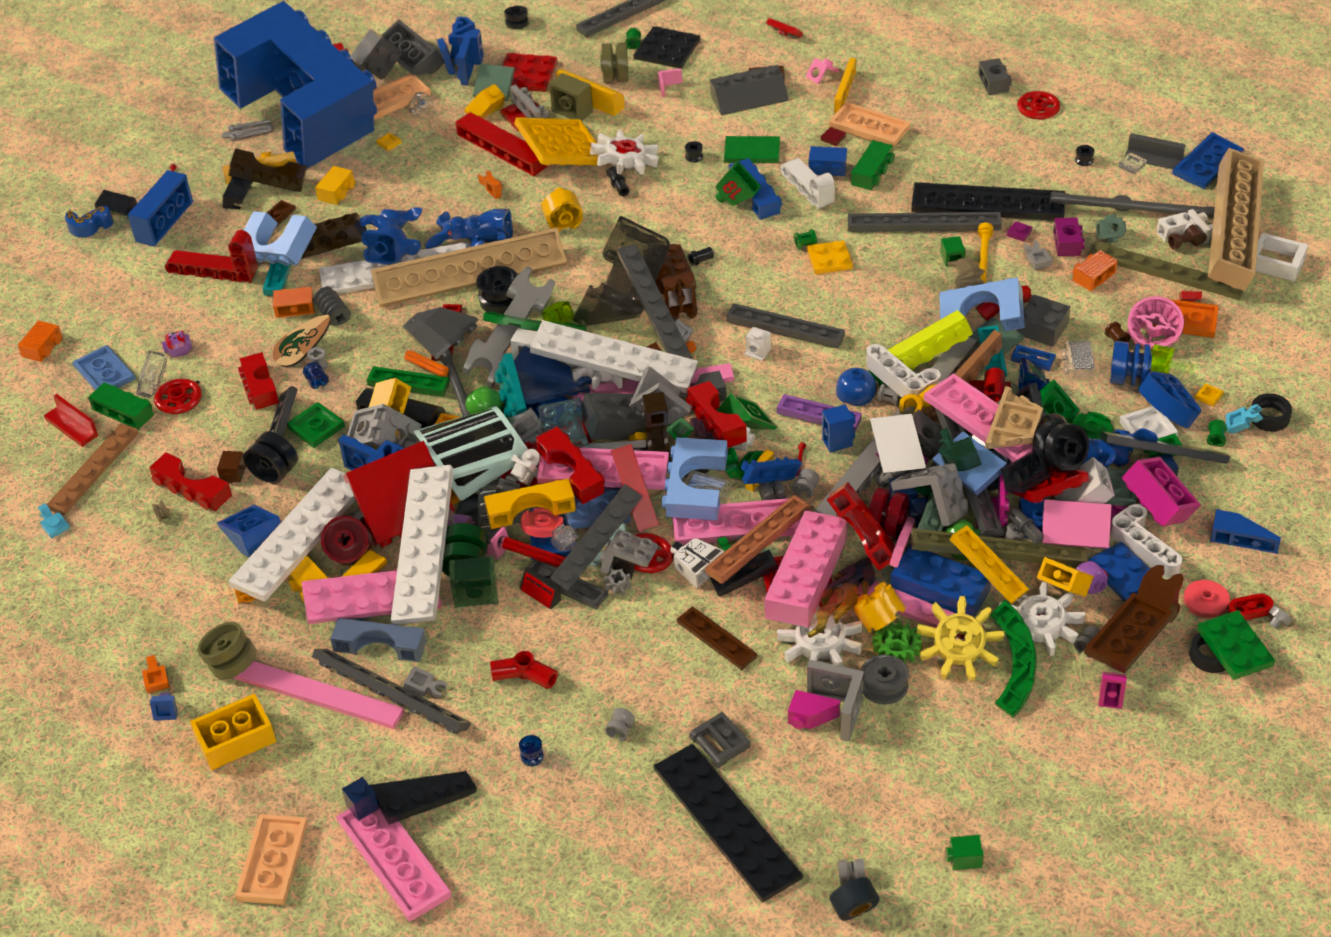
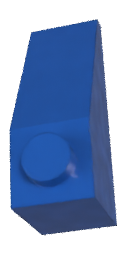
M1216 509L1210 541L1278 554L1281 537L1239 513Z

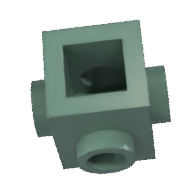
M1116 214L1105 215V219L1095 221L1098 240L1107 239V243L1118 242L1119 238L1125 236L1124 233H1126L1127 228L1123 217L1116 218Z

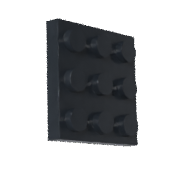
M653 26L633 57L635 60L682 69L700 42L701 35Z

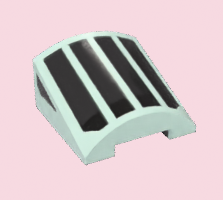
M497 406L413 431L420 442L425 441L429 453L437 466L451 465L453 467L452 489L460 501L465 500L477 492L478 489L486 486L515 466L511 460L513 455H517L522 460V454L528 450Z

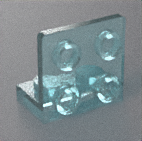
M579 398L539 406L541 434L558 426L563 433H567L574 446L582 447L588 445L582 426V409Z

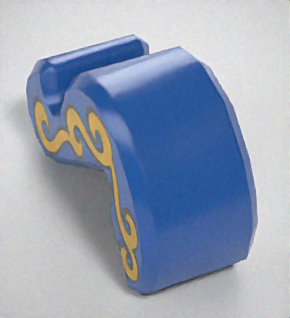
M100 206L80 218L72 210L67 211L65 214V221L69 232L80 238L92 236L97 233L100 227L107 229L114 223L110 208L107 206Z

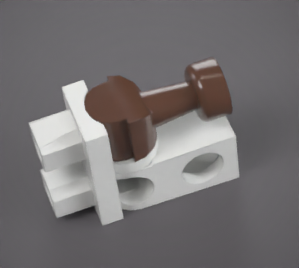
M1192 209L1188 210V213L1160 218L1156 232L1174 250L1180 248L1182 243L1190 242L1194 246L1209 243V238L1212 237L1213 224L1207 225L1208 216L1204 212L1197 214Z

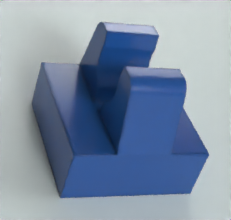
M171 692L160 693L159 696L151 697L150 705L153 721L177 719L178 712L175 695L171 696Z

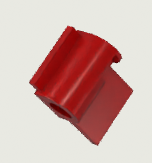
M990 368L985 372L984 380H971L968 383L981 393H985L995 402L1001 400L1006 386L1011 388V382L1005 381V373L1000 368Z

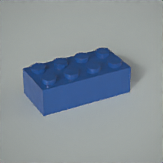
M167 170L129 212L128 219L135 242L155 247L193 203L186 174Z
M911 544L902 556L898 568L895 567L891 573V586L894 589L931 604L936 602L943 609L953 613H958L957 603L960 596H965V614L971 615L974 618L991 591V582L979 570L929 551L914 550Z

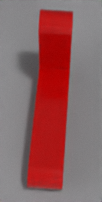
M237 230L228 245L230 257L175 250L166 262L165 269L168 273L174 272L179 275H196L195 277H213V279L218 280L229 279L234 282L245 281L251 283L258 270V263L251 235L244 230Z

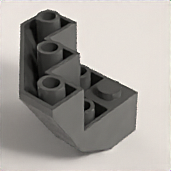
M438 307L416 313L402 327L436 360L439 357L443 360L451 352L448 349L453 344L455 346L459 345L465 339L462 336L466 332L470 334L478 327L476 324L478 319L471 315Z

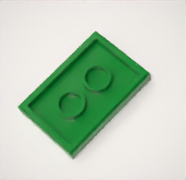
M726 136L724 163H735L737 160L741 161L748 158L752 163H779L780 136Z

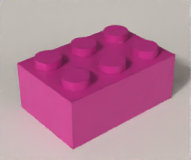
M1161 457L1137 460L1122 477L1126 487L1136 494L1140 499L1141 505L1151 512L1154 520L1162 525V527L1185 522L1201 506Z

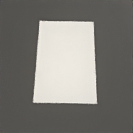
M912 414L870 418L883 473L926 468Z

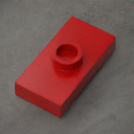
M771 18L767 19L766 24L778 29L777 33L785 36L791 34L799 38L803 35V32L795 27Z

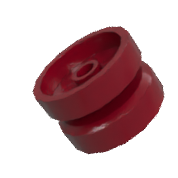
M878 487L873 494L869 511L888 537L892 540H898L908 515L909 494L896 492L892 496L890 490Z
M339 516L331 519L324 526L321 533V546L324 553L331 560L342 565H353L371 549L372 536L369 529L360 520L351 516ZM349 537L351 540L347 541V545H345L344 539Z

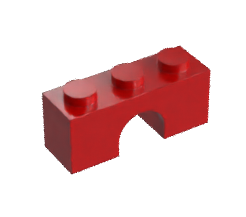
M263 352L239 358L241 366L238 367L240 378H245L242 380L245 392L249 391L246 393L249 404H254L256 410L278 404L277 392L272 377L270 378Z

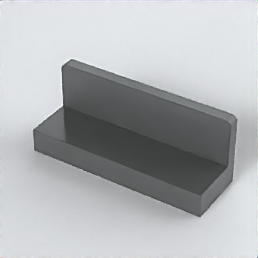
M1131 133L1124 159L1174 169L1184 159L1186 144Z

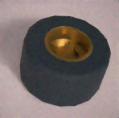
M859 877L846 882L838 887L830 896V902L842 921H848L872 910L880 900L874 886L867 877Z

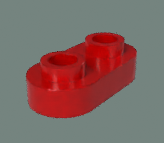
M1262 593L1239 597L1230 601L1228 613L1240 610L1245 620L1270 615L1269 611L1273 607L1274 602L1270 596Z

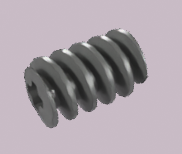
M325 286L316 291L313 298L314 304L323 315L331 317L330 325L337 326L348 322L351 317V311L335 290Z

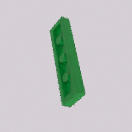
M376 366L372 367L366 379L368 386H375L377 382L397 378L411 386L410 392L444 397L450 384L449 377Z

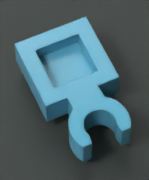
M1255 404L1248 410L1242 407L1226 414L1227 431L1229 433H1237L1249 428L1250 422L1261 421L1263 417L1259 412L1262 411V408Z

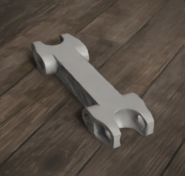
M527 266L515 277L507 291L506 296L512 298L513 301L504 315L527 319L532 310L542 314L548 304L556 281L550 279L542 287L533 286L529 281L532 268ZM497 324L486 343L477 338L469 350L462 373L467 375L476 366L485 367L490 373L486 386L491 388L496 382L494 374L498 369L499 362H501L503 355L510 347L511 338L517 328L520 327L511 324L507 326Z

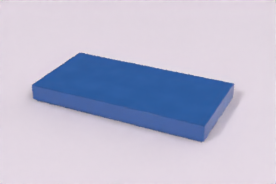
M1211 132L1173 169L1172 174L1188 183L1205 189L1218 177L1219 164L1228 148L1243 152L1244 148Z

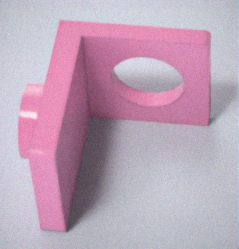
M815 58L806 77L818 84L827 69L834 72H839L840 69L833 66L834 63L826 58L824 60ZM819 68L820 73L814 78L813 70Z
M681 68L658 71V83L662 97L665 96L664 86L682 83Z
M502 527L490 540L491 544H488L486 555L499 559L504 554L506 549L502 548L504 538L508 537L505 527ZM503 536V539H501V543H497L499 538Z

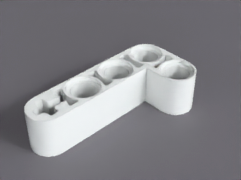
M799 158L780 165L781 174L792 185H795L797 190L802 195L804 194L812 205L814 204L817 207V210L834 203L835 183L830 173L817 176Z
M872 344L866 349L867 368L900 397L907 394L918 396L928 386L940 383L941 374L937 369L928 368L915 374L882 345Z
M1132 504L1114 516L1110 536L1117 543L1122 542L1150 568L1156 565H1164L1165 572L1163 577L1166 579H1170L1172 575L1180 573L1181 555L1144 528L1147 516V509L1141 504Z

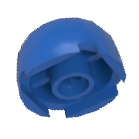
M858 367L850 368L838 377L836 395L841 402L849 403L852 406H861L870 403L876 396L875 378L869 371Z

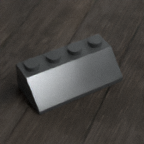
M400 19L381 35L403 52L397 62L412 75L433 74L444 63L438 51Z
M778 65L710 79V95L720 115L789 101L784 77Z

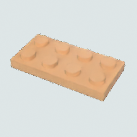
M410 73L374 89L373 101L377 108L374 120L409 105L410 101L412 103L431 95L430 88Z
M846 102L829 121V127L871 141L893 145V148L907 133L911 122Z
M259 814L235 894L237 901L285 905L308 824L306 817Z

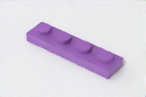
M783 394L777 406V414L822 425V410L835 406ZM852 411L856 423L853 424V429L856 432L862 419V413Z

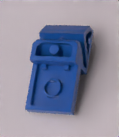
M457 17L455 23L452 24V33L448 37L449 44L452 45L450 54L454 64L458 65L457 78L460 79L461 85H468L474 65L482 64L484 57L481 31L475 29V23L468 17Z
M342 435L338 439L344 467L349 470H354L404 449L399 444H394L388 440L375 450L373 447L367 446L357 439Z

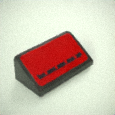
M525 568L519 589L547 608H554L561 601L560 587L531 568Z

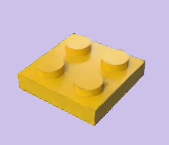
M844 240L807 245V252L815 275L853 269Z

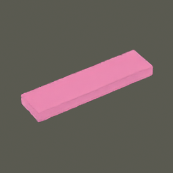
M908 517L905 521L889 563L893 567L898 568L916 520L914 518Z

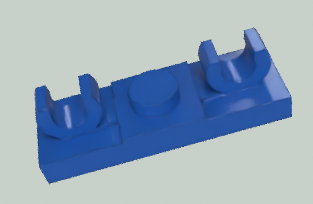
M784 457L783 460L776 458L775 460L765 462L752 460L750 464L744 460L741 469L745 472L742 481L745 484L773 482L775 480H792L796 477L802 463L799 459L790 460L788 457Z

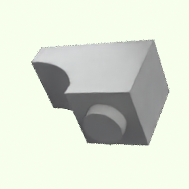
M531 408L516 416H509L507 418L522 441L543 426ZM503 422L493 428L496 433L507 430ZM512 435L500 439L508 449L513 447L514 438Z

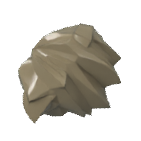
M961 258L947 263V265L955 267L958 272L954 281L956 289L984 284L980 277L984 274L985 270L979 268V262L968 258Z

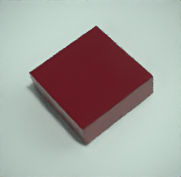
M830 127L821 135V141L837 146L846 137V133Z

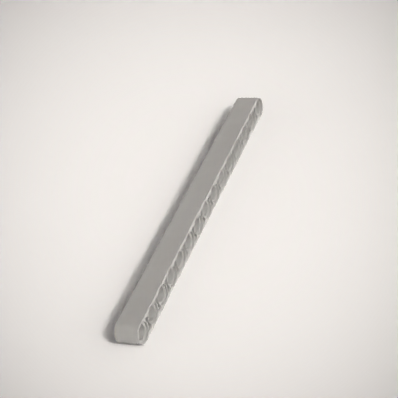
M968 337L966 341L951 346L948 351L941 355L932 366V368L939 370L941 374L940 382L955 374L978 349V340ZM907 407L903 413H899L898 408L892 416L913 415L916 408ZM875 437L814 512L839 517L828 503L827 498L833 491L847 482L850 483L859 497L862 496L860 495L863 490L866 491L872 483L871 480L874 477L876 478L882 471L880 458L876 455L878 449Z

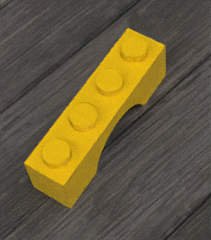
M569 478L484 496L486 513L491 529L512 525L516 515L527 508H544L549 510L554 516L576 511L575 498Z

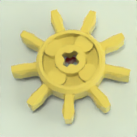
M960 596L957 603L958 613L949 616L946 615L942 607L936 602L932 604L931 610L940 623L937 628L918 624L917 634L934 638V646L920 652L921 661L939 654L946 661L941 668L940 678L946 679L950 674L952 665H964L968 679L974 681L976 670L972 662L978 658L996 667L999 658L984 649L985 642L1002 641L1004 639V631L985 632L982 623L988 620L992 609L989 606L974 618L971 615L965 614V596Z

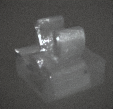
M1130 152L1120 161L1119 168L1125 170L1124 174L1131 177L1132 174L1135 175L1145 166L1146 160Z

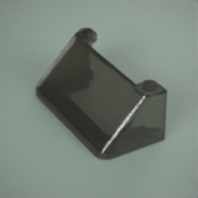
M620 215L602 251L605 260L613 263L605 284L601 283L597 288L589 285L572 321L583 326H591L639 318L644 311V307L617 254V249L636 243L656 282L670 247L669 240Z

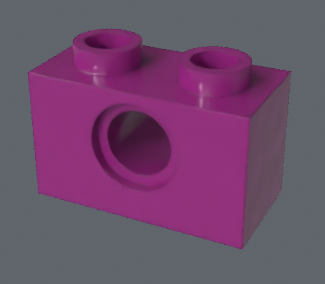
M1078 217L1054 218L1053 233L1057 256H1081V249H1085V238H1081L1083 228L1082 225H1079Z

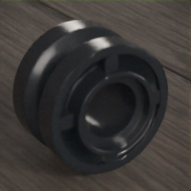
M511 6L505 9L504 15L507 27L519 29L529 24L528 9L526 7Z

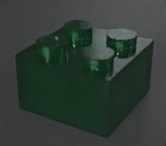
M494 556L449 560L450 584L455 608L499 604Z

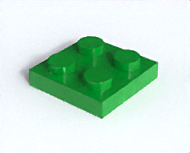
M319 402L287 422L288 430L312 448H315L345 427L344 420Z

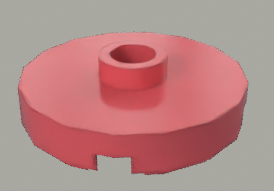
M534 508V511L529 512L527 510L521 515L520 527L523 532L530 536L539 538L553 537L563 530V517L559 515L554 516L549 510L544 508Z
M1199 580L1187 586L1184 591L1183 602L1192 614L1202 618H1215L1226 612L1229 607L1230 596L1221 584L1211 580Z

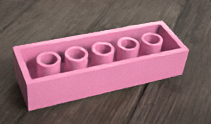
M811 511L804 512L764 599L765 619L809 628L848 538L846 520L827 514Z

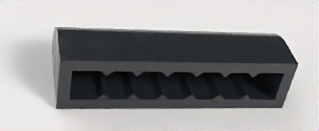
M366 388L362 391L356 400L357 410L369 407L374 389ZM408 398L403 415L422 424V429L434 425L440 414L445 413V409L441 406Z

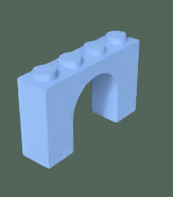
M253 211L244 231L251 235L257 262L281 263L286 266L289 264L298 265L317 226L306 216L292 215L283 234L275 242L267 245L278 223L266 212Z
M1018 277L939 292L940 320L956 310L966 317L969 310L977 304L992 302L1000 307V321L1005 331L1025 328L1023 292Z
M676 438L675 446H671V458L673 460L668 463V475H670V478L665 480L667 495L662 497V508L666 509V517L718 520L720 508L719 490L692 488L683 483L682 479L689 472L698 469L725 470L728 457L727 441Z

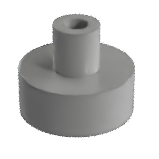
M1275 605L1269 611L1274 616L1269 624L1276 629L1281 622L1288 626L1293 619Z

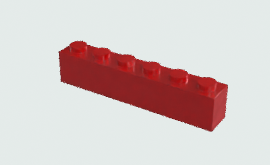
M469 112L455 122L458 136L533 177L549 166L541 164L526 141L472 112Z

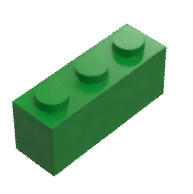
M872 140L851 172V185L871 191L875 185L878 186L881 175L886 174L888 165L894 161L893 145Z
M105 382L88 397L92 410L137 430L154 416L152 404L147 399L137 397L131 392L123 391Z

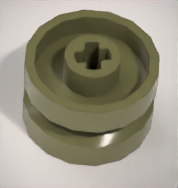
M611 43L602 44L601 71L603 72L604 83L614 81V71H617L619 82H628L627 43H617L616 54H613Z
M225 622L214 627L203 636L197 648L198 655L218 679H229L244 672L252 664L257 653L255 645L246 636L240 624L236 622Z

